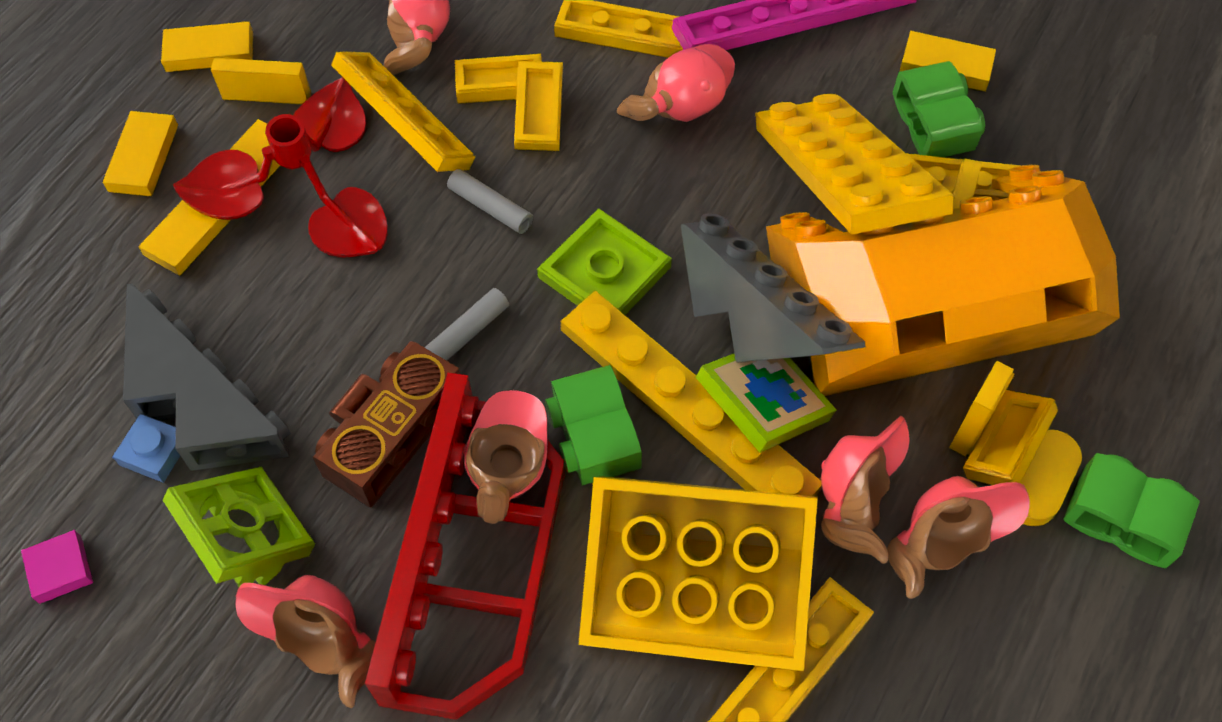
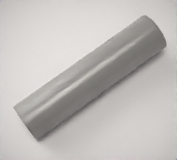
M456 169L450 175L447 182L448 189L519 234H523L528 230L533 221V214L461 169Z
M492 288L424 348L447 361L509 307L507 298L501 291Z

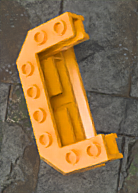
M1023 165L1009 169L1010 176L992 179L993 189L1009 193V198L992 201V197L987 196L967 198L961 200L960 208L953 209V214L853 235L826 224L825 220H817L810 217V213L807 212L784 215L780 217V224L766 226L771 260L783 267L788 275L806 291L817 296L819 303L825 306L838 319L848 323L852 331L865 341L866 347L811 356L814 385L824 396L1093 336L1118 320L1120 312L1116 255L1085 182L1064 177V172L1061 170L1040 171L1039 165Z

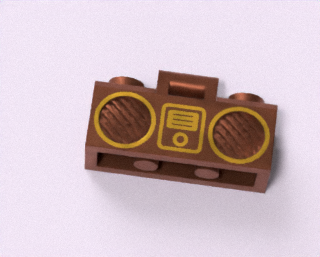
M410 341L401 353L394 352L385 360L380 372V383L365 374H361L329 412L330 416L340 423L337 429H328L320 437L316 445V454L313 456V459L322 477L372 508L432 433L447 373L460 374L459 368L418 343Z

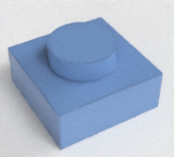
M140 414L114 453V460L119 466L164 483L180 457L175 449L176 427Z

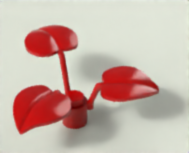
M343 77L314 93L293 115H278L268 122L265 134L269 146L262 148L264 158L260 171L252 156L239 150L229 149L208 156L187 176L173 184L179 197L199 213L222 220L238 219L249 215L261 206L264 195L258 183L267 180L272 160H275L280 166L288 169L303 167L321 201L326 205L315 210L308 223L310 238L313 244L323 253L335 257H356L374 254L383 248L388 235L384 210L371 193L357 187H347L341 190L332 200L310 160L311 150L316 152L322 146L332 152L344 151L356 145L365 134L367 121L364 110L350 84Z

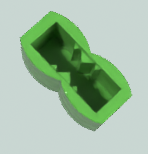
M950 61L900 71L893 89L895 104L901 118L909 127L912 141L919 155L946 157L976 150L981 135L985 131L984 114L980 108L975 107L974 103L967 96L968 84L966 78L962 73H958Z
M610 365L551 381L553 397L545 399L553 429L562 427L567 440L559 443L567 473L576 471L583 486L593 483L594 477H614L642 468V451L638 437Z
M1096 453L1081 472L1063 520L1090 537L1115 544L1119 549L1140 561L1166 569L1182 555L1200 501L1176 481L1147 477L1124 457Z

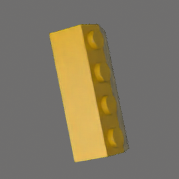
M594 477L578 645L804 671L818 497L615 477Z

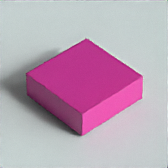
M75 530L21 550L31 597L39 604L93 583L82 537Z

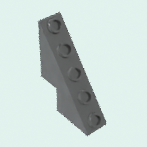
M708 213L701 216L700 222L681 224L694 317L724 312L729 313L736 362L824 355L866 347L865 341L852 331L848 323L838 319L825 306L819 303L817 296L801 287L788 275L783 267L775 264L758 249V246L753 241L746 239L732 227L729 220L725 217Z
M132 283L127 284L123 401L136 419L140 414L158 421L176 418L175 449L191 471L289 457V450L284 439L291 433L283 421L271 410L263 415L254 406L259 401L249 387L240 379L231 383L223 375L227 372V369L221 360L209 348L200 352L193 345L197 339L190 329L179 318L170 322L164 316L167 309L150 289L141 293Z

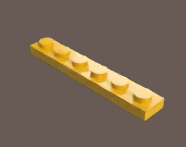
M596 290L561 320V331L602 367L610 365L617 380L743 489L804 496H816L821 490V480L781 446L776 445L759 453L695 378L696 375Z

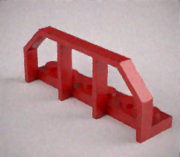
M447 373L365 681L366 687L380 707L457 720L524 674L565 476L564 460L548 440L546 465L552 472L544 508L509 502L507 515L503 519L505 522L540 527L525 599L427 583L429 576H437L441 566L443 545L438 543L442 524L449 525L453 513L482 518L478 515L477 497L450 492L454 475H462L465 469L464 453L466 443H463L466 427H474L481 409L486 403L485 401H479V397L472 395L468 375ZM430 603L520 618L512 659L452 700L400 692L401 686L408 687L412 681L416 664V652L411 651L415 630H423L426 625Z

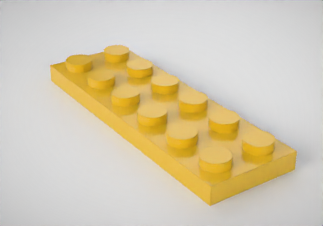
M822 94L815 96L813 102L797 105L792 102H780L771 105L770 110L755 113L757 131L851 235L953 214V194L841 96Z

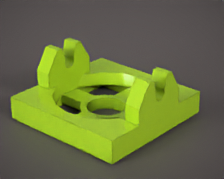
M262 466L169 487L163 498L166 507L216 584L234 579L238 587L243 583H254L255 580L258 584L266 585L281 571L285 563L309 556L315 546L314 541ZM208 509L214 516L202 519ZM234 509L244 510L254 517L256 525L253 527L239 526L230 519L228 511ZM274 520L278 529V540L271 546L261 529L265 522ZM229 533L235 537L243 538L251 552L243 554L230 551L220 546L214 536Z

